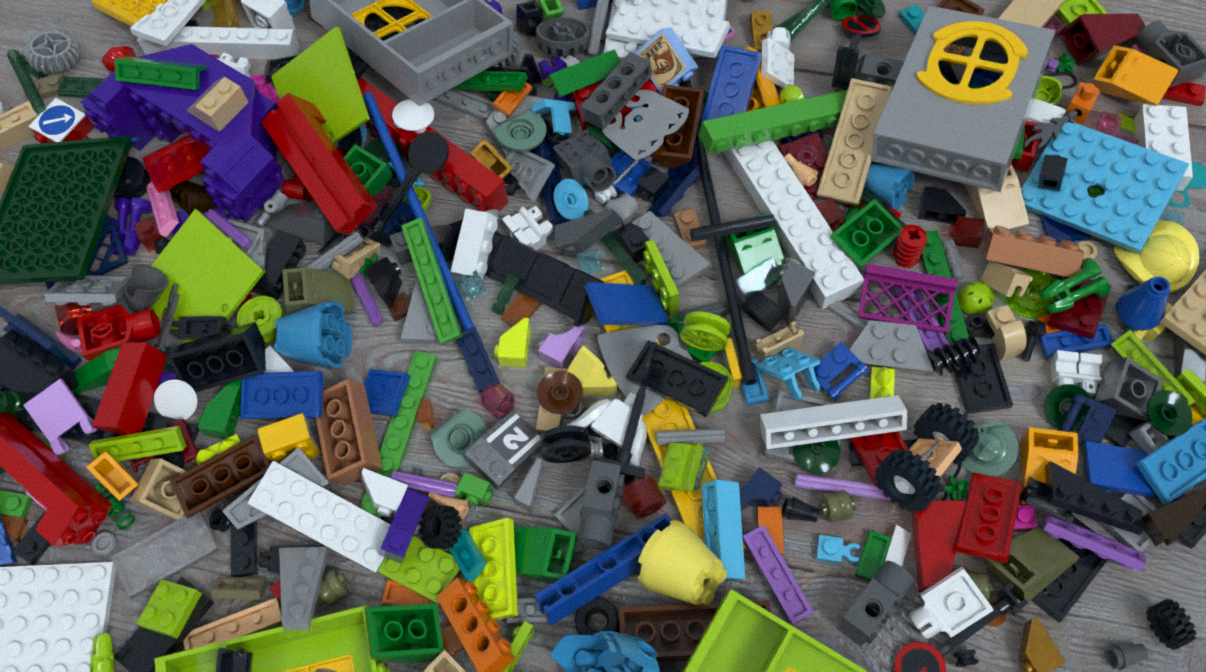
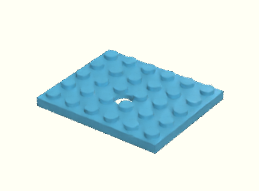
M1066 121L1060 129L1058 138L1054 140L1052 136L1021 188L1026 210L1140 254L1187 171L1189 163L1080 124ZM1045 154L1068 158L1060 191L1038 187L1039 175ZM1097 185L1102 187L1105 193L1104 195L1092 198L1088 195L1087 189L1090 186Z

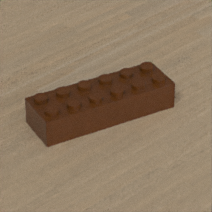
M770 600L752 601L771 613ZM710 603L709 605L682 604L619 607L620 633L639 637L652 646L657 653V662L688 661L721 603Z

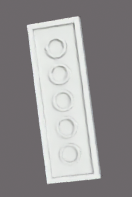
M621 3L606 31V36L609 39L644 45L661 29L671 27L689 54L715 58L730 29V23L728 21Z
M275 461L271 463L247 504L376 573L384 559L379 553L390 524Z

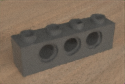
M632 52L623 58L619 65L608 74L603 83L597 86L593 94L583 102L581 109L584 120L604 130L652 76L650 61Z

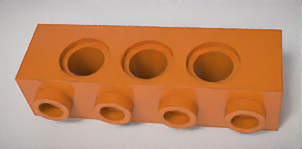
M456 578L436 598L478 672H502L515 660L511 652L512 646L502 637L499 631L500 626L488 613L489 607L477 594L478 588L472 581Z

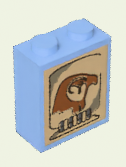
M671 27L661 29L634 53L650 61L652 71L650 79L661 94L664 84L679 86L680 82H685L694 76L693 72L698 68Z

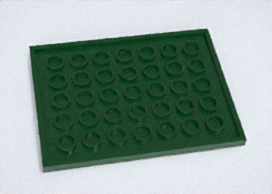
M129 136L22 146L0 200V285L85 279L133 143Z

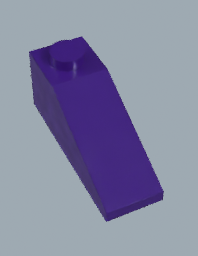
M407 488L380 548V556L402 564L429 500L428 496Z

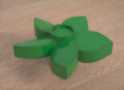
M1064 52L1060 59L1054 58L1059 61L1057 72H1062L1063 70L1070 73L1074 72L1073 65L1076 59L1067 57Z
M375 254L372 260L365 258V265L361 267L359 272L367 276L364 269L375 264L379 255Z
M678 313L674 315L673 319L668 318L669 323L667 325L672 327L680 338V332L684 327V323L680 320Z
M950 475V486H946L942 491L951 494L952 501H959L961 498L967 499L969 491L964 488L967 486L968 480L958 482L956 478Z

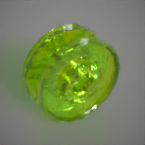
M1027 269L1023 270V272L1032 276L1033 280L1029 282L1024 295L1021 297L1017 296V291L1020 288L1017 286L1011 297L1006 296V301L1009 308L1016 315L1027 319H1037L1038 316L1046 315L1048 311L1045 306L1056 300L1054 296L1042 301L1039 293L1054 279L1045 272Z

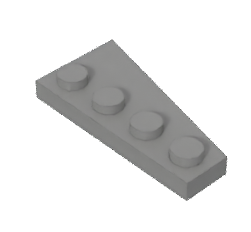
M417 276L400 343H439Z

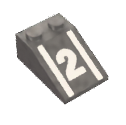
M512 410L464 453V459L498 491L542 446L540 435Z

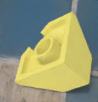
M583 345L566 371L572 373L580 380L583 387V396H612L618 393L617 383L613 377L607 378V373L603 369L605 367L603 363Z

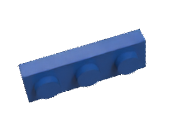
M1106 324L1098 325L1093 339L1067 331L1049 333L1038 338L1045 359L1052 358L1057 350L1081 353L1110 348L1113 343Z

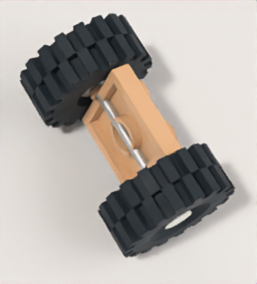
M942 403L930 405L914 424L913 428L915 430L913 432L914 435H917V441L905 453L903 449L893 450L875 470L874 474L876 476L874 478L876 482H879L877 484L878 488L884 490L882 494L885 497L889 496L891 498L890 501L893 504L895 502L898 503L902 509L907 507L908 511L911 512L914 509L916 512L924 511L940 492L942 486L939 483L940 477L952 462L954 464H959L960 461L963 462L977 445L979 436H977L979 433L978 429L973 428L975 423L973 420L968 421L966 413L962 415L957 407L951 409L950 404H945L944 406Z

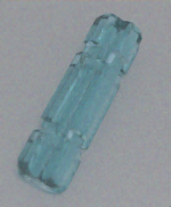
M701 444L704 449L693 490L699 488L700 479L703 477L712 450L711 447Z

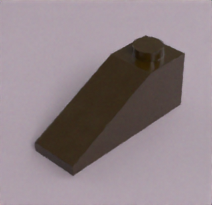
M183 181L169 190L172 200L188 213H192L195 209L201 213L208 212L210 209L214 210L213 198L205 191V186L191 181Z
M1206 488L1143 516L1145 530L1155 546L1162 543L1169 546L1181 540L1179 535L1189 528L1206 504Z

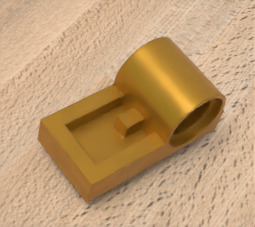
M771 10L753 11L750 14V32L752 33L753 48L762 52V40L767 38L768 31L772 33L773 30Z

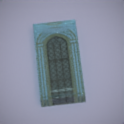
M770 257L736 279L735 282L747 299L755 290L761 291L776 281L781 269L774 258Z

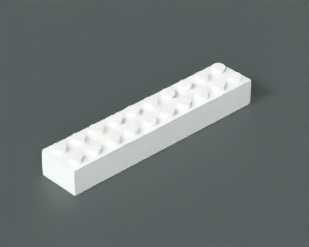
M773 140L724 151L723 154L761 214H774L775 226L773 228L778 241L789 258L796 259L802 266L816 272L811 293L817 299L816 301L821 309L826 308L835 301H842L860 293L864 278L852 260L829 237L833 231Z

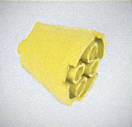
M677 520L671 521L670 525L663 531L657 529L644 546L638 561L642 566L640 575L637 578L642 586L652 592L694 605H709L714 599V592L727 576V570L723 568L721 560L689 526Z

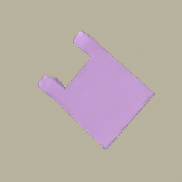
M63 379L57 380L23 405L49 440L52 450L56 455L69 451V445L60 436L79 422L86 434L98 430L92 427L94 420L88 416Z

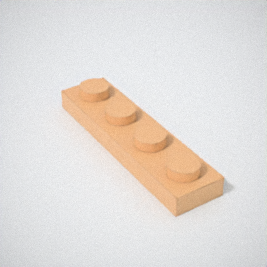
M274 598L191 630L183 640L185 651L262 632L282 624L280 601L278 598Z

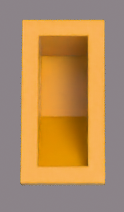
M106 450L86 466L119 501L138 486L137 478Z

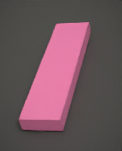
M151 180L147 185V191L160 235L167 237L179 223L170 191L158 193Z

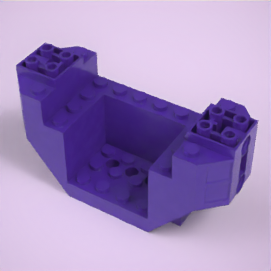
M193 44L139 56V58L207 65V70L200 71V89L193 90L116 81L114 70L80 102L85 109L84 114L94 122L92 125L100 133L106 132L109 137H138L139 141L133 142L131 148L133 147L138 151H141L154 137L160 141L164 139L171 144L185 131L195 141L204 142L211 150L200 161L205 169L203 172L206 176L202 179L206 186L205 191L213 198L212 202L221 210L225 208L237 220L240 218L248 222L286 181L282 175V166L277 164V145L261 123L271 110L278 109L276 103L259 93L254 80ZM226 77L242 88L249 103L219 132L188 113L187 109L215 81Z

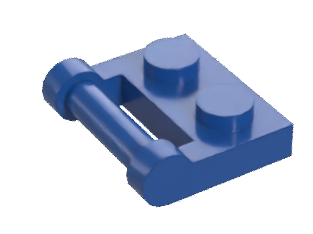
M842 342L820 360L819 365L813 367L820 387L834 401L840 398L839 394L856 379L870 371ZM853 364L856 367L834 388L829 385L849 366Z

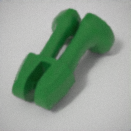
M1083 259L1080 272L1063 281L1058 279L1052 281L1039 293L1042 301L1054 296L1057 299L1045 306L1049 314L1071 309L1075 301L1085 296L1094 294L1102 298L1109 294V283L1103 276L1094 279L1088 285L1075 291H1069V289L1081 282L1102 273V269L1093 259Z

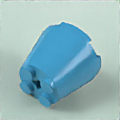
M336 301L322 302L278 318L275 323L277 340L275 341L274 348L276 353H281L288 360L327 369L343 367L345 356H350L352 348L351 324H347L343 314L345 313V308Z

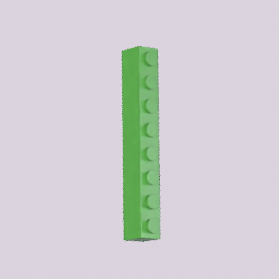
M848 90L706 120L702 122L699 137L707 153L712 154L735 148L739 149L752 144H761L770 140H779L783 137L797 136L805 132H815L823 128H832L838 125Z

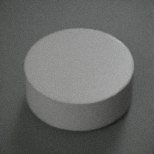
M102 532L94 537L91 547L95 554L101 557H108L117 550L118 540L111 533Z

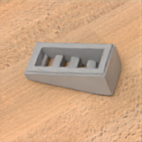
M1150 421L1143 422L1129 431L1131 437L1147 455L1169 441L1168 437L1158 431Z
M540 459L535 460L514 496L516 505L532 513L543 473V463Z

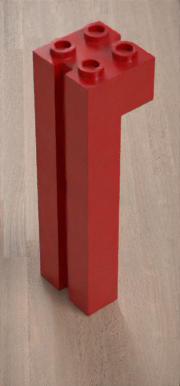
M287 93L277 104L279 108L271 110L261 123L335 231L350 235L378 205L319 124V122L324 124L326 119L315 104Z
M0 414V466L47 509L35 530L54 547L67 546L72 543L75 545L89 544L95 537L100 524L106 519L112 504L12 414Z

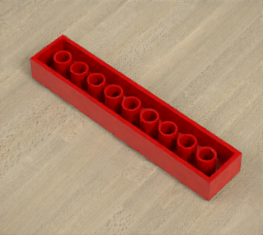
M360 77L359 80L357 79L362 97L369 92L373 94L396 149L409 161L408 152L411 142L421 133L397 128L392 118V112L397 103ZM366 106L370 120L365 122L366 129L371 130L374 136L381 140ZM429 126L426 127L425 132H430V131L436 132V131H435L434 129H432L431 127H429ZM443 137L449 147V157L439 171L430 174L436 182H442L451 193H457L466 204H472L477 211L485 212L491 209L501 211L508 204L504 180Z

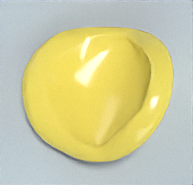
M1159 220L1140 254L1117 245L1114 246V253L1117 259L1137 282L1141 284L1150 278L1161 276L1170 283V293L1185 288L1192 281L1198 270L1200 260L1199 248L1194 237L1183 226L1172 221Z

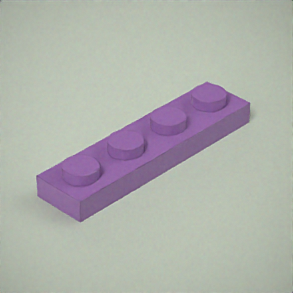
M893 286L891 288L896 298L905 294L900 287ZM920 290L911 293L917 303L924 300ZM907 296L899 301L900 306L905 312L914 306ZM927 302L920 306L927 316L932 314ZM917 309L907 314L912 322H919L924 319ZM934 316L930 318L935 326H939ZM918 329L926 352L927 350L933 352V349L936 347L942 349L944 344L949 345L943 333Z
M1049 513L1046 514L1043 520V530L1053 538L1068 540L1077 548H1087L1094 551L1097 556L1103 559H1113L1119 562L1121 566L1130 570L1134 568L1142 572L1146 565L1143 552L1074 523L1066 522Z
M762 525L743 536L745 544L791 625L814 613L766 527Z

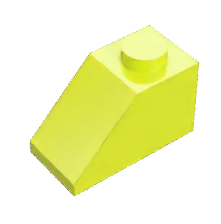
M523 318L500 336L499 345H495V358H498L500 366L527 367L531 331L529 318Z

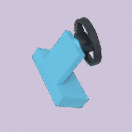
M542 99L532 104V113L552 115L553 127L546 129L545 136L551 143L558 145L560 144L559 141L570 138L567 135L572 133L569 114L576 111V104L574 102ZM548 132H553V138L549 135Z

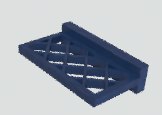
M109 215L106 216L86 275H104L129 263L118 231L120 225L116 219ZM112 233L113 239L110 245L104 244L103 241L106 235ZM101 245L108 248L103 259L96 257ZM113 251H118L120 259L113 263L109 262ZM95 259L102 261L98 270L94 272L90 270ZM45 282L47 290L54 286L55 282Z
M0 306V317L8 323L3 329L6 333L14 329L71 367L72 370L82 362L77 355L18 313L14 316Z

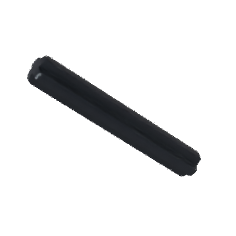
M766 214L690 229V238L692 241H699L775 226L774 214Z

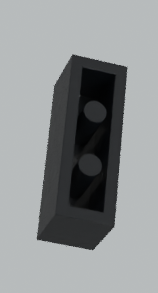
M278 230L266 251V272L252 288L255 293L274 298L278 301L280 295L284 293L282 269L296 268L300 259L305 256L306 246L301 237Z

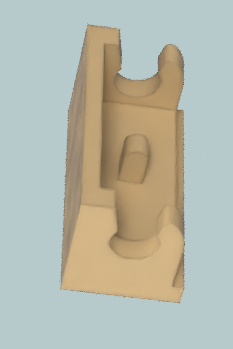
M366 236L363 237V241L368 245L360 244V247L345 257L339 254L335 255L334 258L338 261L332 263V268L347 279L352 278L365 265V258L372 260L374 255L378 254L377 260H379L380 243L370 240Z
M989 260L980 281L1007 297H1011L1015 288L1019 286L1017 296L1021 297L1024 295L1029 282H1032L1033 277L1013 265Z
M795 321L790 322L789 326L763 339L758 338L754 340L752 347L761 361L781 353L784 349L802 345L804 333L801 329L796 330Z

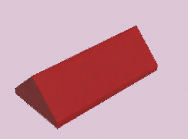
M122 342L92 427L122 436L142 432L167 360V355L147 342Z

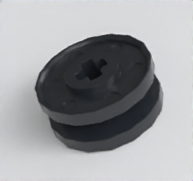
M130 156L127 157L113 196L115 199L127 198L131 201L132 198H140L147 192V185L151 182V178L138 159Z
M561 426L545 431L540 436L541 445L544 447L542 450L543 460L550 463H569L588 457L591 453L590 444L587 443L589 439L588 430L580 426Z

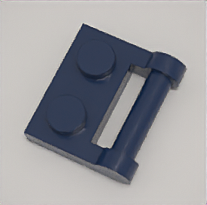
M1075 392L1072 397L1074 401L1061 429L1058 428L1057 431L1070 432L1082 405L1086 404L1089 407L1077 431L1078 445L1082 446L1085 441L1101 443L1117 409Z

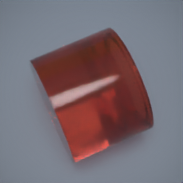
M69 302L65 305H55L60 331L66 335H79L77 318L92 313L90 304L78 305L77 302Z
M653 477L638 480L623 492V497L636 519L650 516L660 510L667 502Z

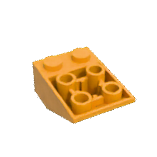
M1114 45L1093 80L1100 90L1099 93L1158 106L1177 75L1178 69L1137 50Z
M1029 427L1021 436V493L1029 477L1047 484L1045 466L1049 461L1076 474L1078 433ZM1021 500V504L1030 505V504L1024 502L1023 500Z

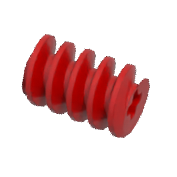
M910 224L901 229L893 250V256L899 267L912 268L918 263L927 242V235L921 227Z

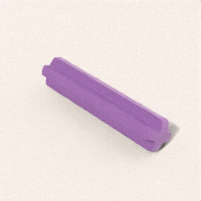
M210 209L205 213V216L226 236L231 237L241 248L248 249L249 246H252V241L248 236L215 210Z
M359 272L350 279L373 326H378L384 320L362 274Z
M393 471L390 476L391 479L408 485L410 489L456 497L455 491L458 487L456 483Z

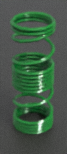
M100 483L94 489L98 492L105 486ZM106 488L100 494L104 497L110 491ZM116 497L107 500L112 504L107 515L111 517L112 521L117 522L118 529L125 530L131 527L136 520L131 515V512L124 513L117 521L113 519V516H117L125 509L124 503ZM129 513L128 516L121 519L125 514ZM132 518L128 524L121 526L125 520Z

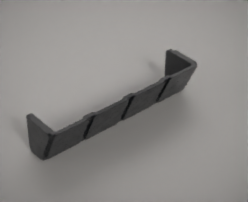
M463 219L449 224L446 229L442 247V254L446 261L454 259ZM495 231L493 234L492 250L488 255L487 271L484 275L574 318L573 325L576 327H580L590 321L594 309L584 286L588 282L604 283V281L579 269H574L568 264L543 252L536 251L522 242L498 233V231Z

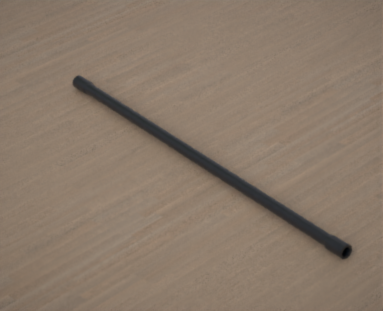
M690 79L685 82L682 81L681 86L692 87ZM699 122L695 140L697 141L696 157L710 223L714 225L721 223L706 150L699 137L701 128ZM715 237L714 242L739 355L743 384L753 385L757 382L750 357L725 237Z

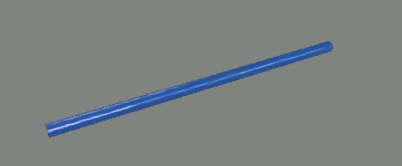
M371 92L363 95V99L398 180L402 184L408 175L373 94ZM412 185L405 196L415 219L421 217L425 222L449 297L464 331L474 327V324Z

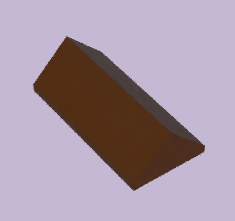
M666 84L663 86L662 96L689 109V114L684 124L676 132L665 135L663 144L650 154L651 157L670 169L692 161L704 96V89Z
M255 434L170 480L188 519L261 479L270 467L271 462L264 455L261 442Z

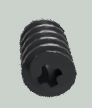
M970 335L967 339L961 338L959 343L953 341L950 345L944 344L942 349L936 347L933 349V352L927 350V354L933 370L937 371L940 376H943L944 368L948 373H952V365L957 370H961V362L965 367H969V359L974 364H978L980 348L975 337Z

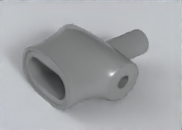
M276 190L274 195L265 202L264 211L256 223L263 227L270 217L276 216L285 208L289 198Z
M624 193L620 197L610 200L605 209L613 208L622 218V224L626 225L631 221L633 214L639 209V205L633 197Z

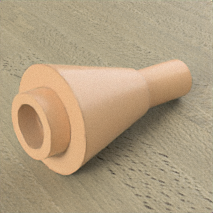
M790 153L784 157L803 187H809L816 182L818 174L816 170L797 161Z
M434 493L428 494V497L439 503V505L455 507V510L459 511L457 516H461L462 519L467 515L469 510L468 501Z

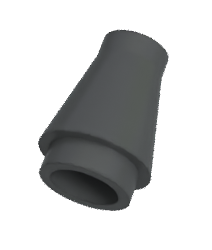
M1112 644L1110 648L1106 649L1105 656L1112 668L1123 670L1141 660L1147 659L1148 651L1143 644Z

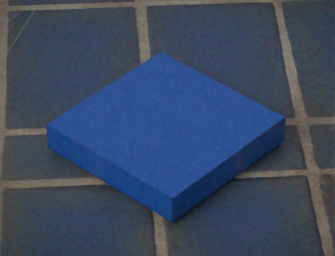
M369 370L364 385L371 414L397 416L411 378L408 373Z

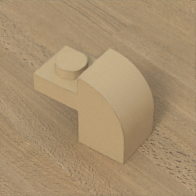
M1008 305L987 311L985 316L995 334L990 343H994L999 360L1003 361L1021 355L1027 343L1022 321H1016Z

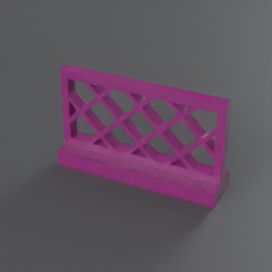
M867 264L863 277L864 282L857 318L916 325L917 329L943 334L949 333L954 293L957 288L958 279ZM868 281L878 283L882 290L872 295L867 288ZM893 286H897L905 294L895 299L888 290ZM920 290L927 298L917 303L911 293ZM885 292L891 303L882 308L875 298ZM938 294L948 295V302L942 307L933 298ZM907 296L914 306L905 312L898 302ZM870 301L879 310L874 314L863 313L864 305ZM927 301H930L936 308V311L929 316L920 307ZM895 305L901 315L897 318H890L885 310ZM917 309L924 319L919 322H912L907 314ZM940 313L945 320L944 327L935 326L930 318Z

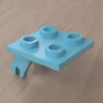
M794 348L784 349L781 353L767 357L764 361L756 364V369L783 380L792 399L796 398V401L802 399V393L798 388L795 373L802 371L810 390L814 389V392L820 390V384L816 380L813 367L820 364V360L799 352Z

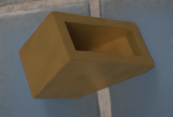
M485 138L469 152L475 160L502 179L513 170L509 163Z
M1037 616L1025 623L1018 656L1023 672H1050L1065 664L1066 661Z

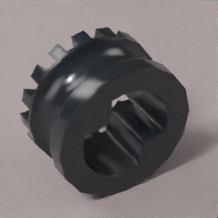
M216 509L209 519L210 528L225 532L232 525L230 524L231 521L222 512L223 510Z
M971 649L953 653V657L957 659L955 666L967 667V664L968 666L978 664V659L974 657L976 650Z

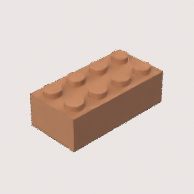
M995 225L994 228L988 227L981 251L986 260L1066 277H1072L1080 271L1085 254L1079 248V245H1076L1073 241L1062 239L1060 243L1053 240V237L1039 235L1037 238L1030 235V232L1017 230L1016 233H1013L1008 228Z
M348 378L324 390L322 418H316L327 480L347 485L361 478L363 468L373 472L382 468L365 385Z

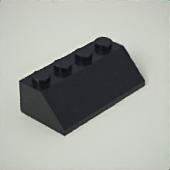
M256 322L178 345L167 355L178 380L189 384L195 393L266 371L265 341Z
M14 329L0 337V385L9 391L22 393L26 403L59 379H63L70 391L79 386L71 367Z

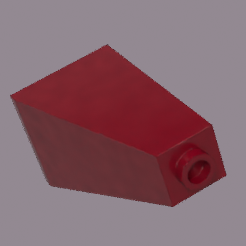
M1082 14L1064 27L1060 33L1073 58L1076 59L1077 65L1080 66L1111 51L1114 45L1122 46L1135 40L1141 30L1145 28V24L1139 14Z

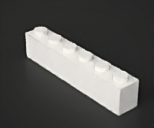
M899 395L760 414L761 435L766 449L903 431L907 430V409Z

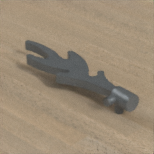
M1071 110L1064 117L1052 118L1050 120L1051 123H1042L1034 126L1032 131H1039L1040 133L1030 137L1023 144V148L1030 142L1039 140L1040 144L1037 146L1039 150L1048 142L1051 135L1056 140L1061 127L1066 121H1070L1073 124L1076 122L1074 118L1077 117V112Z
M175 283L170 293L168 308H164L162 318L163 331L159 332L158 348H156L163 353L166 350L164 348L165 342L174 321L173 315L179 300V294H176L179 285Z

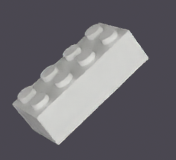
M1142 104L1134 118L1136 145L1189 163L1187 171L1175 190L1184 191L1193 178L1186 107Z

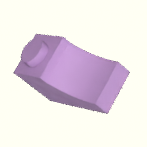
M574 326L570 331L559 335L550 333L546 339H542L538 346L540 360L556 368H566L586 337L585 327Z

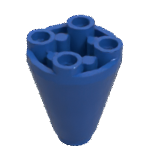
M1156 276L1121 295L1115 307L1119 318L1126 324L1129 330H1151L1160 324L1165 315L1170 293V283L1164 277Z

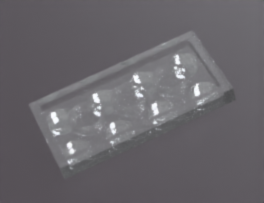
M201 511L188 519L185 516L115 554L111 559L128 598L132 600L156 587L161 579L166 581L220 551Z

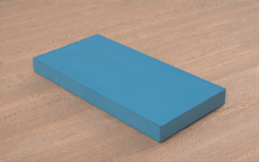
M1205 419L1197 421L1191 425L1186 433L1173 437L1135 463L1163 505L1169 504L1206 478Z

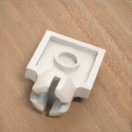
M776 27L772 30V33L768 31L767 38L762 40L761 75L784 89L787 84L794 85L795 58L794 54L789 50L790 32L786 31V28Z
M962 566L920 593L924 603L911 612L910 616L915 627L921 631L920 634L929 639L940 631H945L950 637H953L994 609Z

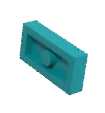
M914 4L900 11L899 18L916 36L925 13L917 4Z
M460 529L461 537H456L459 541L449 550L466 580L475 581L487 565V562L469 531Z

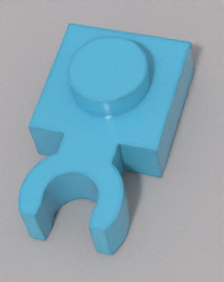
M819 535L816 561L840 564L842 558H845L847 562L856 564L859 558L851 556L850 551H859L860 545L851 543L848 546H844L843 538Z

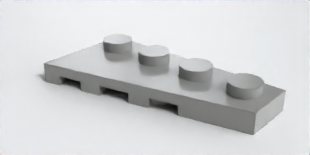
M651 211L632 222L641 227L649 241L654 239L677 289L712 268V265Z
M299 447L279 463L320 487L330 484ZM262 478L222 511L237 529H241L268 515L247 504Z
M327 547L279 548L281 611L284 630H310L329 554Z

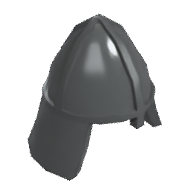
M134 265L131 282L123 288V298L128 308L137 312L152 307L168 287L169 280L167 276L154 267Z

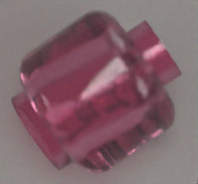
M498 383L488 385L483 390L481 404L493 416L502 417L514 409L515 396L503 385Z

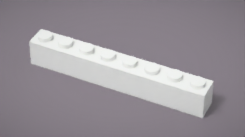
M184 26L167 46L141 37L137 38V42L145 55L189 44L195 45L210 55H220L221 57L223 53H227L233 58L243 57L247 59L284 58L297 55L299 49V42L293 29Z

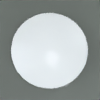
M407 99L395 106L392 118L397 128L423 133L434 119V110L428 102L418 106L411 99Z

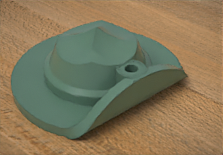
M530 110L494 127L498 142L514 151L531 150L540 145L546 136L544 120Z
M461 409L432 432L431 440L434 452L443 463L456 468L471 466L464 459V453L488 429L484 421L477 414L467 409Z
M1005 422L974 426L973 428L978 429L979 433L977 436H979V440L967 458L961 462L963 466L971 473L975 472L994 477L1006 473L1015 464L1019 452V445L1014 432Z

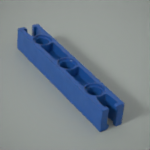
M667 513L535 594L537 608L541 614L545 613L549 625L552 626L640 570L642 564L638 561L647 541L657 529L663 531L672 521Z

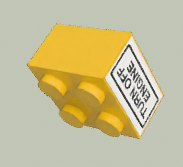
M303 413L257 429L263 453L271 463L275 461L279 464L298 447L310 460L314 459L316 455L322 454L315 430Z

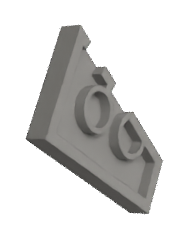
M509 150L505 160L513 168L510 173L517 179L520 187L525 190L528 198L535 202L555 165L529 151Z

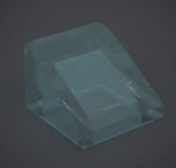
M597 249L576 255L581 271L591 274L603 270Z

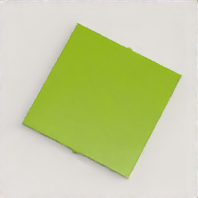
M334 27L271 76L280 100L287 93H290L315 104L326 119L324 124L320 122L319 124L334 144L370 120L340 27Z
M195 209L151 265V267L162 271L169 280L168 287L151 308H153L157 317L162 320L164 308H168L170 293L175 283L179 285L176 294H179V300L173 315L174 321H179V317L223 316L228 320L266 271L238 247L231 237H227L206 216ZM171 326L170 329H171V330H178V327H172V326ZM182 340V341H183L184 343H188V342H191V341H194V340Z

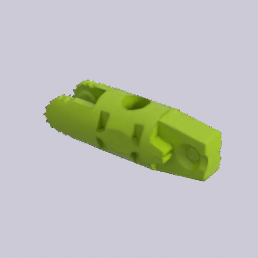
M100 633L94 636L92 655H90L91 672H115L112 636L108 633Z

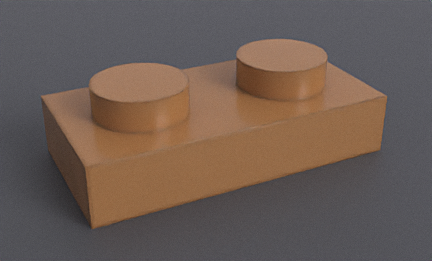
M694 208L674 213L673 218L680 237L694 250L705 248L707 246L706 240L692 241L690 238V229L701 227Z

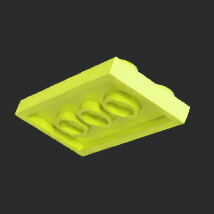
M507 517L470 527L469 533L487 562V565L475 581H472L478 588L477 594L488 605V613L495 621L518 616L513 519Z

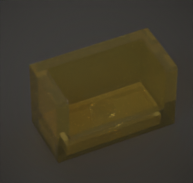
M209 0L215 19L212 22L213 27L240 28L237 6L234 0Z

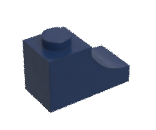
M759 467L740 490L741 511L750 506L768 507L771 503L775 505L782 496L780 491L783 484Z

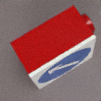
M55 98L29 125V128L35 134L33 137L38 142L52 143L83 140L94 126L83 112Z

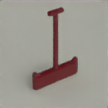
M179 419L169 424V427H180L186 443V448L182 451L184 455L183 463L186 464L196 459L198 452L185 420ZM159 455L148 456L136 463L134 459H131L130 463L134 473L138 472V466Z

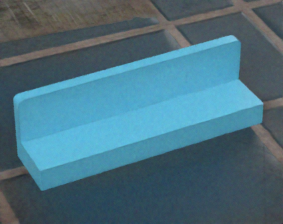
M716 479L701 484L705 544L723 563V568L727 570L726 579H745L739 483Z

